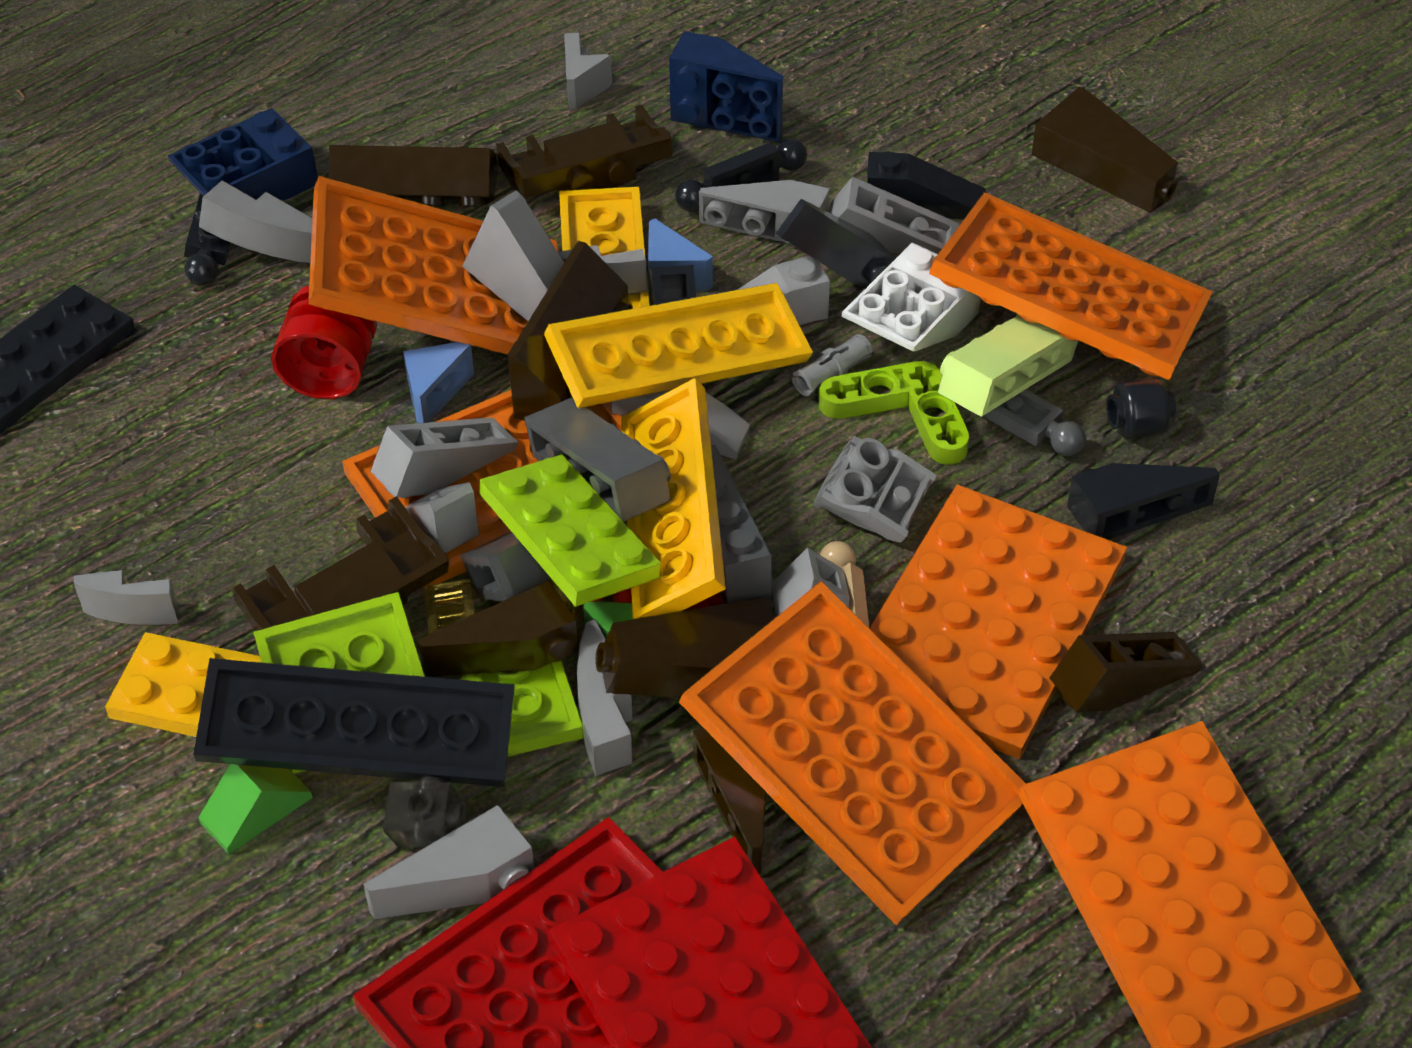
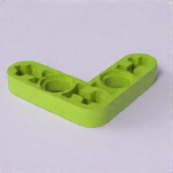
M915 361L833 376L824 380L820 385L819 409L827 417L845 419L908 407L928 454L933 460L945 465H954L964 460L968 452L969 433L955 402L938 393L943 375L940 374L939 368L930 362ZM922 384L928 385V391L923 393L924 388ZM881 385L886 386L891 391L886 394H875L869 389L873 386ZM939 408L946 414L940 417H933L927 415L924 410ZM943 432H946L948 442L941 440Z

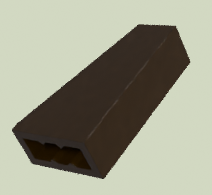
M1080 86L1035 125L1032 148L1033 156L1149 213L1155 210L1163 201L1168 202L1177 189L1178 181L1175 180L1178 162L1088 90Z
M760 597L613 623L605 642L599 643L595 657L596 669L603 674L606 693L681 698L686 690L774 620L769 598Z

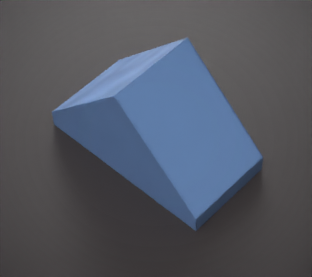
M654 218L649 221V292H651V268L694 265L696 292L712 289L713 256Z
M454 342L403 351L407 381L417 423H428L474 376L471 344Z

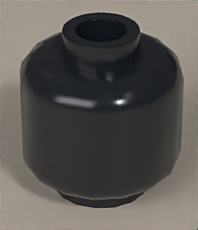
M1156 378L1120 382L1115 387L1113 394L1107 397L1106 411L1108 421L1113 429H1118L1127 438L1163 433L1168 427L1170 417H1173L1176 413L1175 397L1171 391H1166L1164 385Z

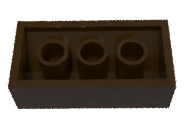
M329 145V179L402 199L418 198L420 199V204L428 206H444V199H459V206L483 207L484 200H494L499 164L497 154L490 148Z
M577 241L508 353L513 413L516 419L525 421L524 417L573 398L544 336L549 324L633 309V305L628 303V285L585 242Z

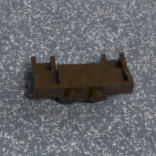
M643 105L635 106L634 122L621 125L614 113L606 115V124L544 140V152L534 135L526 137L527 151L513 155L510 154L504 142L496 144L500 168L511 187L517 185L524 198L540 195L555 189L559 193V191L603 189L635 180L637 166L672 157V137L665 127L658 126L652 120Z
M396 496L389 500V509L370 521L365 514L357 518V532L367 546L294 586L295 594L276 566L273 565L266 569L267 579L245 590L241 583L233 587V597L255 631L399 592L404 608L405 604L408 603L409 594L448 572L449 560L438 544L419 527Z

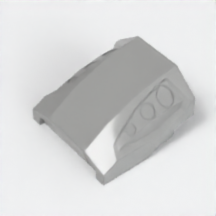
M853 436L830 469L814 499V506L817 508L823 507L856 526L878 533L887 540L901 543L909 533L907 529L925 493L937 475L899 450L886 449L882 443L873 438L860 439Z

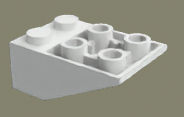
M911 243L842 311V317L915 352L956 337L979 313L981 298L962 288L949 287L939 278L930 275L931 266L938 254Z

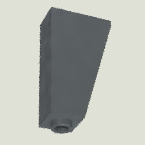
M512 532L506 533L460 555L478 598L505 601L551 579Z

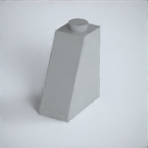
M514 191L490 206L462 267L529 321L563 266L564 261L524 197L518 191Z

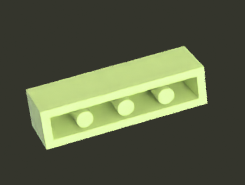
M1017 314L1016 317L1002 325H997L983 336L974 338L962 348L950 352L943 360L940 368V374L943 376L938 393L982 417L1071 362L1078 341L1066 339L1059 331L1040 323L1028 322Z

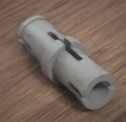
M856 334L839 347L825 349L819 353L818 359L793 373L792 381L796 390L803 396H809L818 390L821 383L827 378L847 374L849 369L872 357L871 353L873 350L870 342L865 336Z

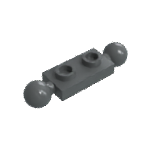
M1027 389L983 416L1036 447L1046 437L1050 438L1053 449L1062 456H1074L1080 453L1086 444L1085 431L1079 424L1072 421L1062 422L1064 410Z

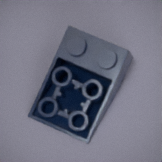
M684 31L669 58L671 121L781 142L784 76L721 38Z
M273 108L259 112L251 118L229 128L222 129L212 136L187 145L183 149L168 155L169 161L202 196L207 194L218 183L224 181L255 200L265 192L279 200H287L314 187L318 179L312 147Z

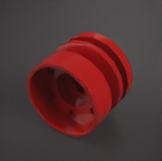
M309 286L302 287L292 296L271 355L274 372L284 384L296 392L312 398L336 399L347 396L358 387L378 326L377 321L309 305Z

